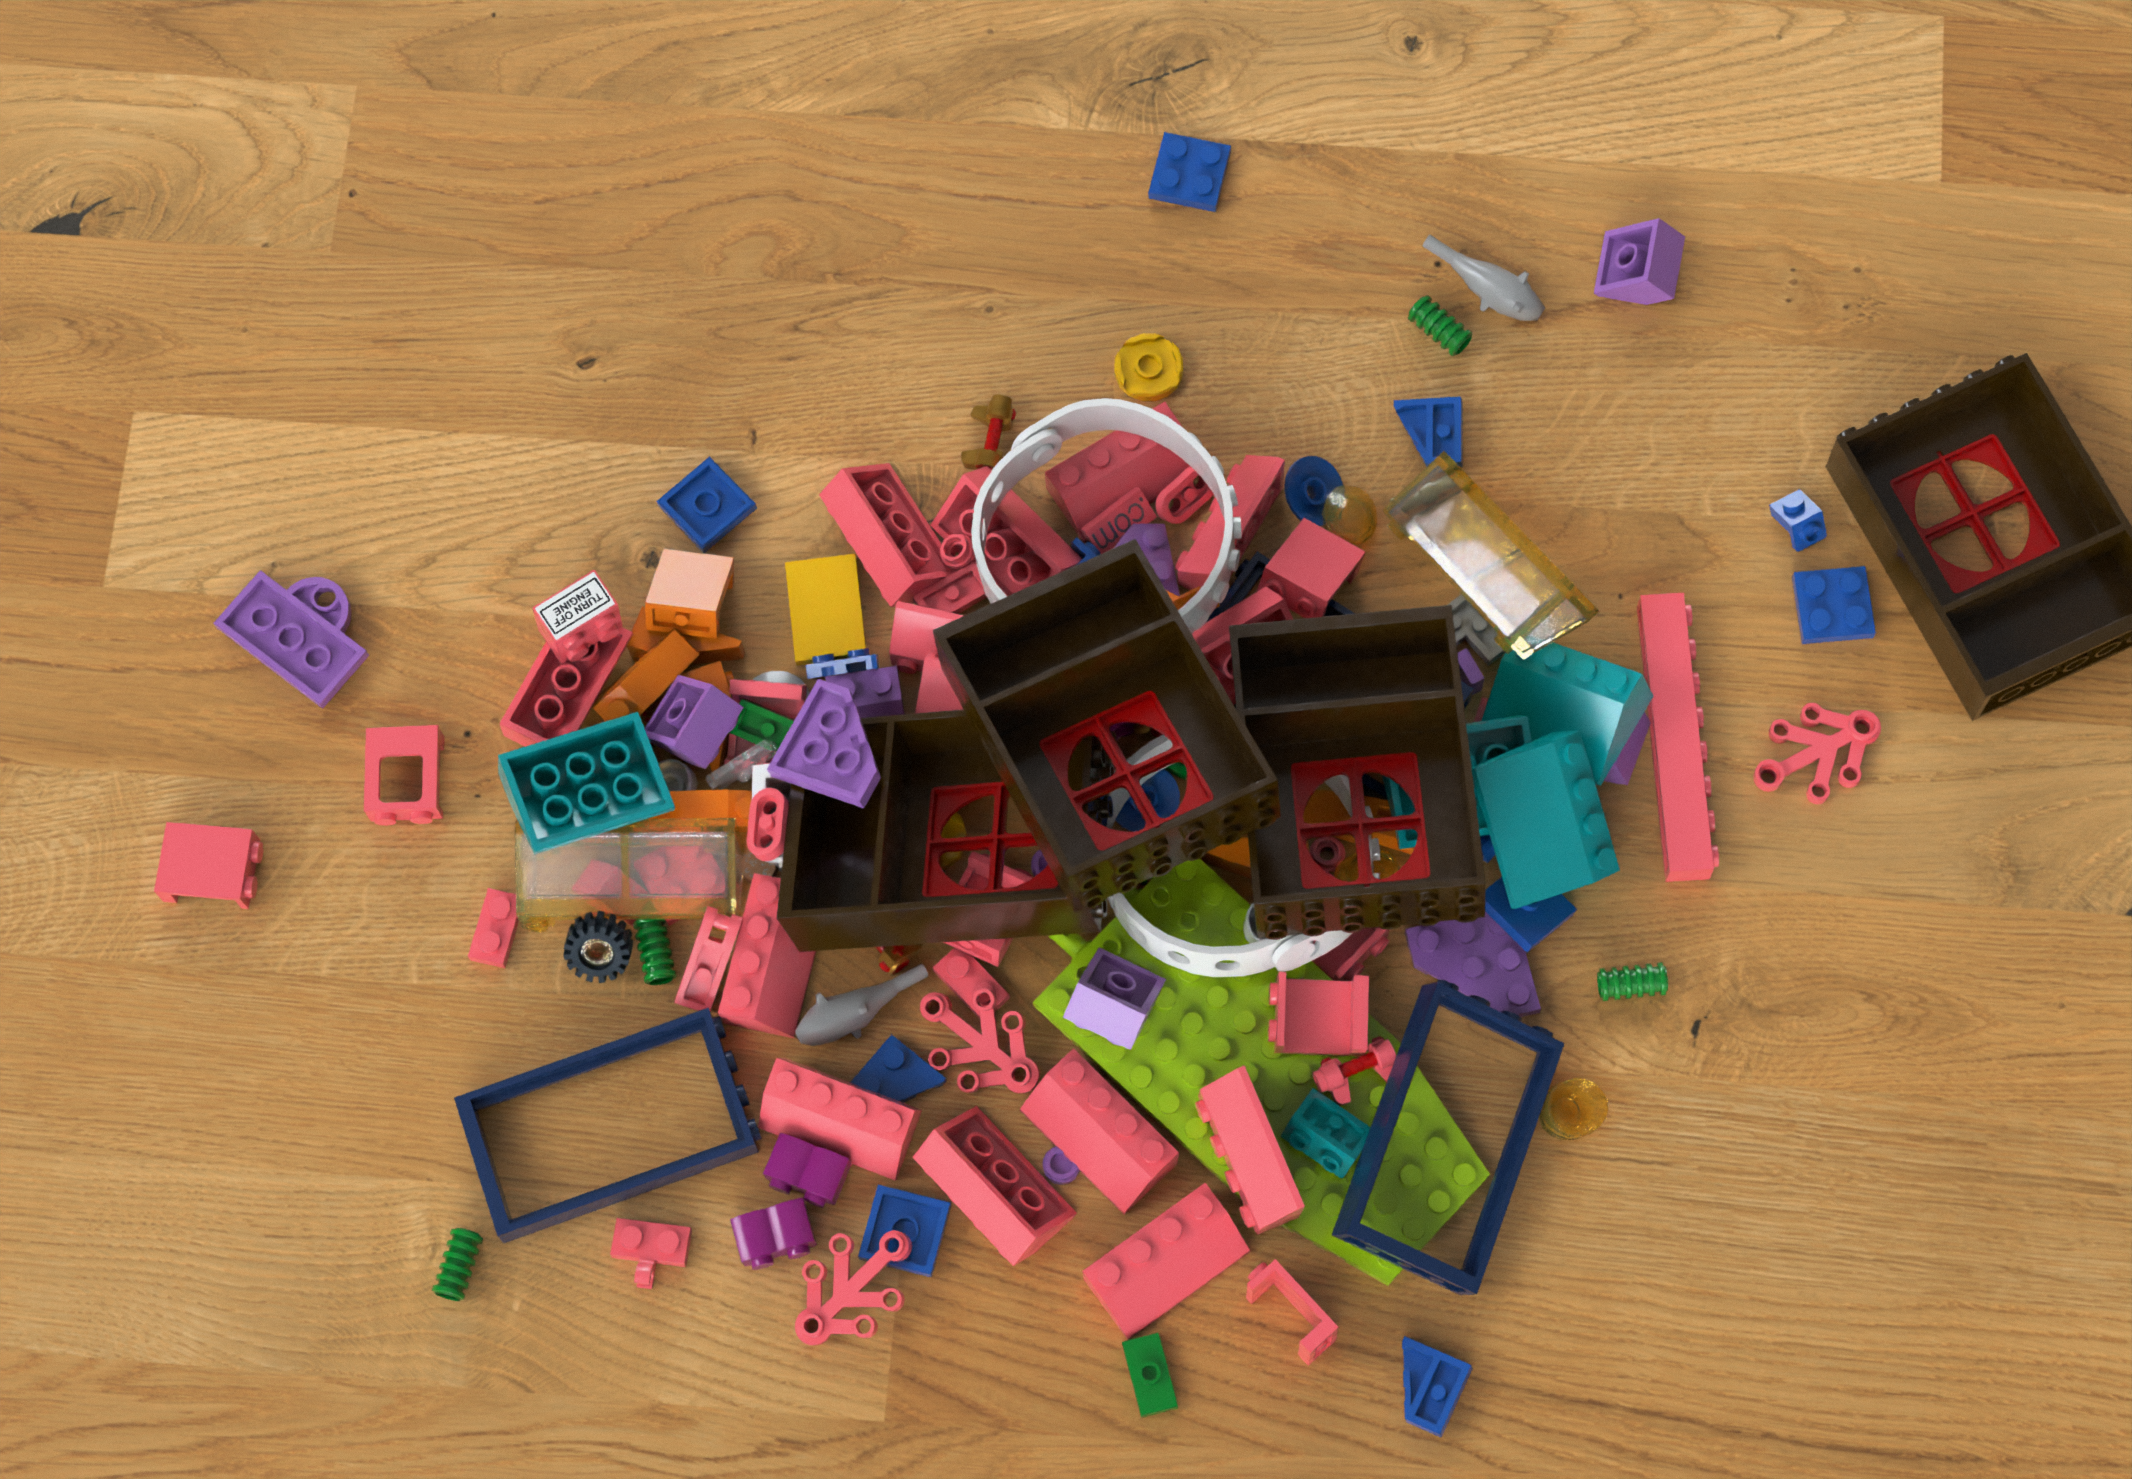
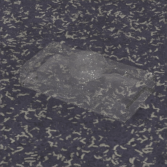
M764 739L706 776V781L712 790H722L738 779L740 783L746 782L752 778L753 765H761L773 758L778 748L773 741Z

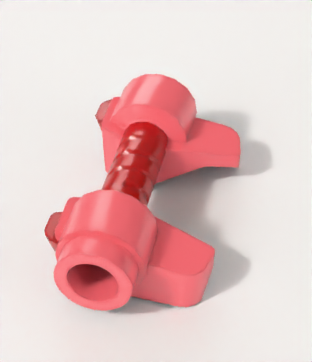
M1378 1036L1372 1039V1043L1368 1044L1367 1054L1342 1064L1337 1058L1331 1059L1330 1057L1323 1059L1320 1063L1321 1067L1312 1072L1313 1079L1320 1093L1330 1092L1334 1102L1339 1106H1343L1351 1101L1348 1077L1373 1068L1387 1083L1396 1053L1388 1039L1384 1040L1383 1037Z

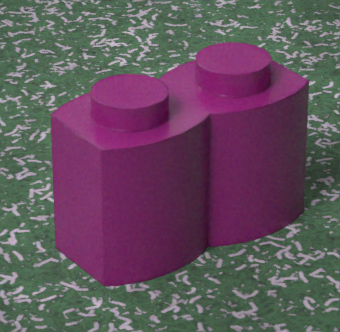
M780 1133L763 1175L770 1181V1188L788 1195L791 1190L805 1194L803 1197L804 1201L824 1208L825 1203L836 1204L852 1163L849 1158Z
M803 1198L782 1202L766 1209L752 1211L730 1219L741 1262L745 1267L752 1266V1270L772 1266L774 1264L773 1259L783 1255H788L789 1259L806 1256L811 1253L809 1248L817 1245L806 1202Z

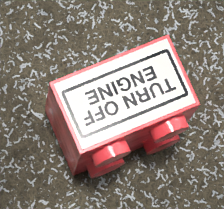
M595 570L532 608L539 632L561 664L568 660L574 662L582 658L588 652L590 646L598 641L604 643L611 640L619 633V628L622 627L618 603Z

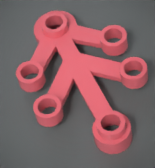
M1816 703L1806 704L1800 713L1802 724L1807 727H1816L1822 723L1841 730L1831 736L1793 726L1784 719L1775 720L1769 729V737L1773 742L1782 744L1789 740L1810 747L1781 762L1771 759L1760 762L1753 775L1755 785L1763 791H1774L1781 786L1784 777L1819 759L1814 781L1810 783L1806 796L1811 803L1822 804L1830 794L1828 784L1837 749L1851 743L1847 763L1841 767L1838 773V781L1843 787H1855L1862 776L1860 765L1865 746L1874 743L1881 732V723L1874 713L1867 710H1857L1847 716L1822 709ZM1809 710L1815 711L1818 718L1811 720L1807 718L1805 712ZM1856 725H1865L1868 732L1865 734L1859 733L1856 730ZM1783 727L1787 734L1779 736L1775 733L1774 728ZM1852 771L1856 779L1852 781L1847 780L1843 772ZM1764 773L1771 774L1774 777V782H1764L1761 775ZM1819 787L1823 789L1825 795L1817 797L1813 794L1812 789Z
M979 989L974 993L972 999L974 1006L979 1010L982 1034L952 1011V1003L945 994L932 992L923 997L920 1003V1011L926 1020L942 1022L973 1046L956 1050L935 1048L928 1057L930 1066L936 1070H946L951 1065L990 1060L1002 1069L982 1074L971 1070L961 1072L957 1078V1085L961 1091L973 1093L982 1087L1005 1084L1009 1090L1015 1093H1027L1036 1087L1040 1078V1072L1035 1061L1026 1056L1023 1033L1026 1020L1023 1014L1017 1011H1009L1003 1015L1001 1020L1003 1029L1009 1033L1010 1057L999 1048L994 1009L997 997L992 990ZM983 993H988L991 999L986 1007L981 1006L979 1003V997ZM933 1000L938 1001L940 1009L936 1014H932L928 1008L929 1003ZM1013 1015L1019 1018V1026L1016 1029H1011L1008 1026V1019ZM939 1052H943L946 1055V1062L943 1066H939L935 1062V1057ZM1019 1067L1026 1071V1077L1021 1082L1017 1081L1014 1076L1016 1069ZM969 1074L975 1079V1084L970 1089L964 1085V1078Z
M896 1230L885 1233L879 1242L880 1249L850 1279V1254L854 1249V1241L850 1236L842 1233L832 1236L829 1241V1249L834 1254L833 1296L824 1305L822 1304V1282L827 1277V1267L825 1264L816 1260L806 1262L802 1269V1275L807 1281V1308L798 1315L795 1322V1331L798 1338L808 1345H820L826 1342L831 1334H856L861 1338L873 1337L877 1332L878 1325L872 1316L859 1315L854 1320L833 1318L844 1307H878L892 1312L898 1311L903 1307L905 1298L898 1289L887 1288L882 1292L860 1291L890 1261L901 1262L908 1258L912 1251V1242L908 1235ZM844 1238L847 1241V1248L843 1252H838L836 1243L839 1239ZM896 1238L899 1241V1248L896 1252L891 1253L888 1249V1243ZM814 1265H818L820 1268V1275L816 1279H812L809 1274L810 1268ZM894 1292L898 1297L896 1305L890 1307L887 1305L886 1298L890 1293ZM812 1319H816L819 1324L817 1331L814 1333H810L807 1328L808 1322ZM867 1319L871 1324L869 1332L863 1334L859 1329V1325L863 1320Z

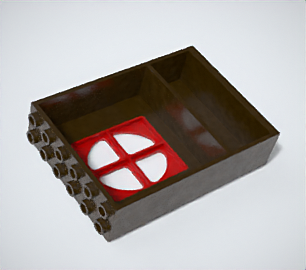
M2027 353L2016 358L2013 355H2009L1998 361L1994 368L1985 372L1982 369L1976 370L1967 375L1963 382L1954 386L1945 384L1937 388L1931 394L1932 396L1921 401L1919 398L1912 399L1893 414L1881 413L1872 418L1868 425L1860 429L1851 427L1844 430L1836 437L1837 439L1826 464L1827 471L1972 721L2132 647V526ZM1960 460H1970L1990 466L2003 474L2012 483L2013 489L1982 504H1974L1952 469V464ZM1936 472L1942 477L1958 504L1960 513L1925 529L1920 527L1917 522L1915 512L1916 493L1924 477ZM2019 502L2025 505L2028 513V539L2020 555L2014 559H2007L1985 525L1984 518ZM1962 527H1970L1992 562V568L1981 572L1955 566L1938 555L1933 550L1931 542Z
M1136 539L933 630L941 669L1074 913L1083 909L1095 908L1108 897L1117 893H1127L1133 890L1139 883L1151 877L1164 876L1173 867L1188 860H1198L1209 850L1222 844L1230 845L1239 840L1242 835L1255 829L1267 828L1276 819L1281 817L1278 780ZM1120 722L1142 724L1163 734L1173 745L1163 753L1139 764L1131 765L1125 759L1112 736L1110 727ZM1091 735L1096 736L1116 772L1114 775L1087 788L1074 791L1070 788L1068 782L1070 759L1081 740ZM1175 762H1181L1187 770L1185 796L1174 814L1167 818H1161L1157 815L1139 782L1141 778ZM1124 788L1129 792L1146 822V826L1135 832L1110 829L1091 819L1082 808L1090 801L1116 789Z
M1452 605L1229 626L1236 710L1275 774L1279 789L1281 817L1276 819L1267 828L1248 832L1257 938L1266 937L1267 939L1278 940L1285 938L1287 935L1304 934L1306 936H1319L1328 931L1339 930L1346 933H1355L1363 928L1373 927L1389 930L1396 929L1401 925L1417 923L1422 926H1432L1440 921L1450 920L1467 923L1485 917L1486 882ZM1368 772H1375L1392 779L1407 793L1415 807V811L1410 815L1380 818L1368 817L1365 812L1362 776ZM1345 775L1349 780L1352 817L1346 821L1306 823L1303 816L1307 803L1313 793L1331 777ZM1415 830L1418 838L1407 862L1393 875L1383 879L1375 878L1371 868L1369 835L1374 832ZM1340 835L1353 836L1356 844L1359 872L1357 880L1352 882L1342 881L1325 872L1310 855L1306 847L1307 840Z
M964 710L861 718L881 776L865 808L791 784L777 920L800 952L1101 932V920L1107 916V900L1104 899L1095 908L1083 909L1074 913L1049 865L1023 884L1012 888L1002 887L1004 854L1006 850L1015 847L1038 845L1031 832L1014 834L1006 832L1008 800L1011 795ZM1110 731L1111 734H1112V736L1114 737L1116 743H1117V738H1116L1115 732H1114V731ZM1091 735L1081 740L1072 754L1068 769V782L1070 788L1074 791H1080L1115 774L1114 766L1096 736ZM1108 793L1086 803L1082 810L1091 819L1107 827L1108 818L1113 816L1112 798ZM985 796H993L995 798L993 827L990 834L960 838L942 837L943 828L961 808ZM989 850L988 886L984 890H973L951 880L940 867V857L942 854L947 852Z

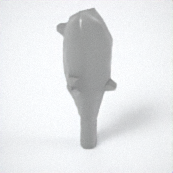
M1432 235L1426 238L1422 246L1451 264V267L1464 280L1468 288L1481 299V311L1484 312L1491 308L1502 315L1520 321H1536L1539 319L1545 307L1531 289L1527 281L1529 276L1527 271L1516 276L1498 265L1476 260L1460 252L1458 253Z
M920 964L892 980L871 987L860 988L830 997H824L821 993H817L816 1004L809 1009L795 1030L798 1040L801 1044L816 1046L837 1041L849 1033L856 1039L860 1038L861 1029L869 1024L881 1007L894 998L898 992L929 976L925 966Z

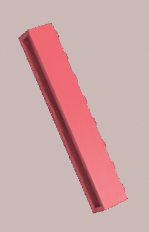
M1684 593L1640 595L1637 605L1643 673L1654 695L1647 706V711L1651 722L1649 730L1665 882L1710 879L1714 867L1719 866V852L1717 845H1711L1710 832H1715L1714 811L1707 808L1706 797H1711V780L1709 775L1704 776L1703 763H1707L1706 741H1700L1699 728H1703L1704 716L1702 706L1696 707L1695 694L1700 693V680L1698 672H1692L1691 660L1696 659V644L1694 638L1689 639L1687 627L1692 626L1691 605H1685Z

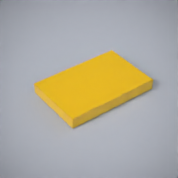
M856 554L785 562L796 666L813 664V656L834 654V660L849 658L848 651L865 649L866 640Z

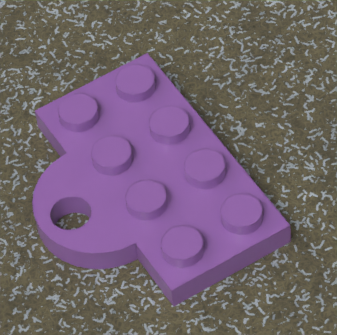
M260 570L213 623L218 630L322 709L369 656L367 650L344 634L351 621V605L346 594L338 584L322 577L302 579L286 590ZM325 592L334 593L335 600L330 606L321 607L317 605L321 594Z

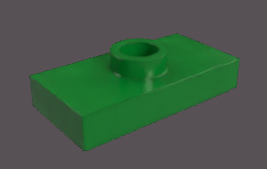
M1159 1332L1122 1342L1141 1418L1178 1409Z

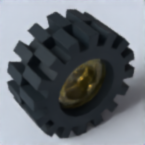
M592 911L586 913L584 919L581 916L576 918L575 923L571 924L564 945L563 956L564 960H568V968L572 970L577 967L575 975L580 978L585 973L587 974L586 981L593 982L594 976L598 977L599 983H604L607 975L611 981L617 978L618 972L622 975L626 965L628 966L633 948L632 932L630 929L625 930L626 923L623 920L618 924L615 923L617 916L612 913L609 919L604 918L605 911H598L595 918ZM594 942L606 946L602 953L600 951L596 953V950L592 951Z

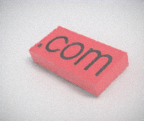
M1134 487L1083 526L1081 531L1087 541L1092 543L1103 554L1116 546L1132 524H1149L1157 516L1141 489Z

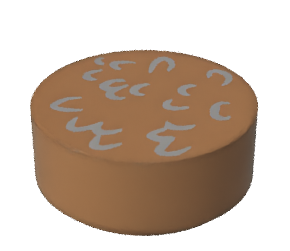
M750 850L745 852L740 861L742 875L750 884L754 873L775 877L777 874V866L759 860Z

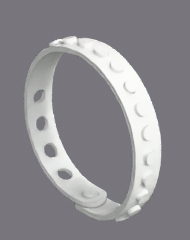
M1102 398L1076 402L1051 413L1021 432L1014 440L1011 451L995 465L980 488L974 505L971 528L973 551L985 595L990 604L1007 597L996 584L985 561L987 530L994 512L1006 493L1022 478L1050 461L1059 452L1062 442L1086 432L1118 430L1146 437L1174 452L1202 477L1219 503L1225 521V528L1218 559L1201 589L1178 610L1191 634L1195 630L1200 629L1206 623L1217 604L1222 603L1226 597L1231 571L1236 572L1240 558V550H1235V539L1242 538L1241 517H1233L1232 508L1238 506V501L1233 485L1227 486L1223 476L1224 469L1215 456L1211 457L1193 433L1187 432L1168 416L1146 406L1120 399Z
M1161 735L1139 749L1127 759V762L1131 765L1139 764L1169 750L1173 744L1167 737ZM1166 767L1141 778L1140 785ZM1345 775L1333 776L1324 783L1339 797L1350 817H1352L1349 780ZM1119 788L1109 793L1113 802V816L1108 818L1107 827L1112 829L1117 815L1130 797L1129 792L1124 788ZM1365 806L1366 815L1373 818L1370 807ZM1370 834L1368 840L1372 874L1375 878L1380 879V873L1373 872V861L1380 860L1379 839H1371ZM1117 893L1107 898L1118 921L1127 933L1148 953L1173 967L1192 974L1209 977L1247 976L1264 972L1273 967H1276L1281 972L1290 971L1326 954L1352 934L1342 930L1328 931L1319 936L1295 934L1287 935L1285 938L1278 940L1266 938L1242 946L1210 947L1192 944L1168 935L1154 927L1130 905L1122 893ZM1232 960V961H1236V962H1233V963H1221V962H1219V961Z

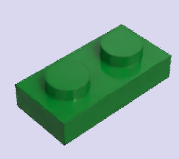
M741 699L740 705L744 708L738 716L736 726L729 733L777 752L795 719L750 700Z

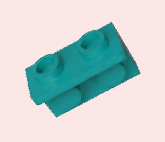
M1312 1088L1290 1119L1281 1137L1289 1142L1293 1148L1302 1151L1321 1164L1325 1170L1334 1173L1339 1178H1344L1362 1152L1370 1127Z

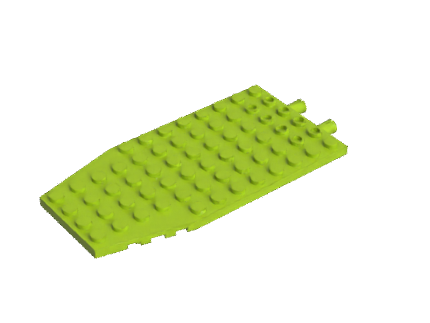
M1201 859L1195 861L1188 860L1173 867L1166 875L1154 877L1143 889L1137 890L1134 888L1127 893H1122L1141 916L1151 925L1168 935L1192 944L1210 947L1249 944L1245 939L1243 928L1247 911L1251 905ZM1117 917L1093 941L1089 940L1087 942L1079 934L1049 935L1048 937L1051 940L1053 939L1072 959L1071 963L1033 1001V1006L1229 1189L1230 1187L1224 1173L1229 1168L1224 1156L1220 1158L1216 1156L1210 1142V1137L1214 1133L1209 1121L1206 1123L1201 1121L1195 1102L1199 1101L1198 1094L1201 1088L1245 1065L1305 1205L1299 1218L1280 1226L1292 1233L1299 1234L1313 1242L1317 1247L1326 1252L1333 1253L1345 1260L1346 1263L1388 1286L1403 1270L1402 1268L1332 1236L1361 1153L1345 1177L1339 1178L1334 1173L1325 1170L1321 1164L1302 1151L1293 1148L1289 1142L1281 1137L1290 1119L1312 1088L1319 1092L1312 1072L1321 1067V1061L1330 1057L1331 1059L1337 1058L1343 1064L1357 1058L1353 1056L1274 1053V1042H1268L1269 1019H1275V1005H1269L1270 982L1276 983L1278 973L1281 971L1273 967L1264 972L1237 977H1209L1192 974L1168 965L1148 953L1127 933ZM1099 947L1166 979L1131 1050L1112 1044L1107 1038L1088 1029L1079 1028L1073 1022L1063 1018L1079 979ZM1223 960V961H1219V962H1221V963H1233V962H1236V961ZM1312 961L1296 969L1285 971L1287 979L1333 981ZM1368 1013V1044L1372 1043L1373 1038L1381 1036L1384 1040L1388 1039L1397 1056L1401 1043ZM1418 1066L1415 1069L1360 1223L1420 1251L1490 1174ZM1373 1068L1348 1077L1351 1101L1349 1104L1340 1106L1369 1127L1372 1125L1386 1086L1385 1080ZM1325 1091L1321 1093L1334 1102L1330 1092ZM1235 1192L1234 1194L1241 1199L1239 1192Z

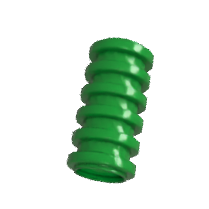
M1429 295L1421 297L1410 309L1408 320L1410 322L1416 321V327L1419 329L1424 328V333L1427 336L1432 335V340L1435 343L1440 341L1442 349H1449V355L1455 356L1460 354L1471 341L1472 331H1465L1462 323H1455L1456 318L1454 316L1448 317V311L1446 309L1440 310V305L1437 302L1432 303V298Z
M658 914L640 917L633 923V928L638 930L635 938L637 941H640L637 948L638 951L642 952L639 956L640 961L644 963L641 967L642 972L647 974L644 976V982L652 986L669 983L677 976L676 971L672 970L674 967V961L670 959L672 950L667 948L670 945V940L665 937L668 934L667 927L663 926L666 920L664 916Z
M1662 962L1657 963L1656 967H1652L1651 963L1645 964V968H1641L1640 965H1634L1633 969L1623 966L1622 970L1611 967L1610 971L1600 968L1599 972H1597L1599 996L1603 1001H1608L1609 997L1619 1000L1620 996L1624 995L1626 999H1630L1634 994L1637 995V998H1642L1645 993L1652 997L1655 996V992H1659L1662 996L1666 995L1668 991L1667 970Z
M455 1228L450 1231L452 1240L447 1241L446 1246L449 1247V1250L443 1253L445 1262L440 1263L439 1269L442 1272L436 1275L438 1284L433 1285L432 1291L439 1297L460 1301L465 1298L463 1289L468 1288L469 1283L466 1279L472 1276L470 1267L475 1266L476 1260L473 1257L479 1254L477 1245L482 1244L483 1238L471 1230Z

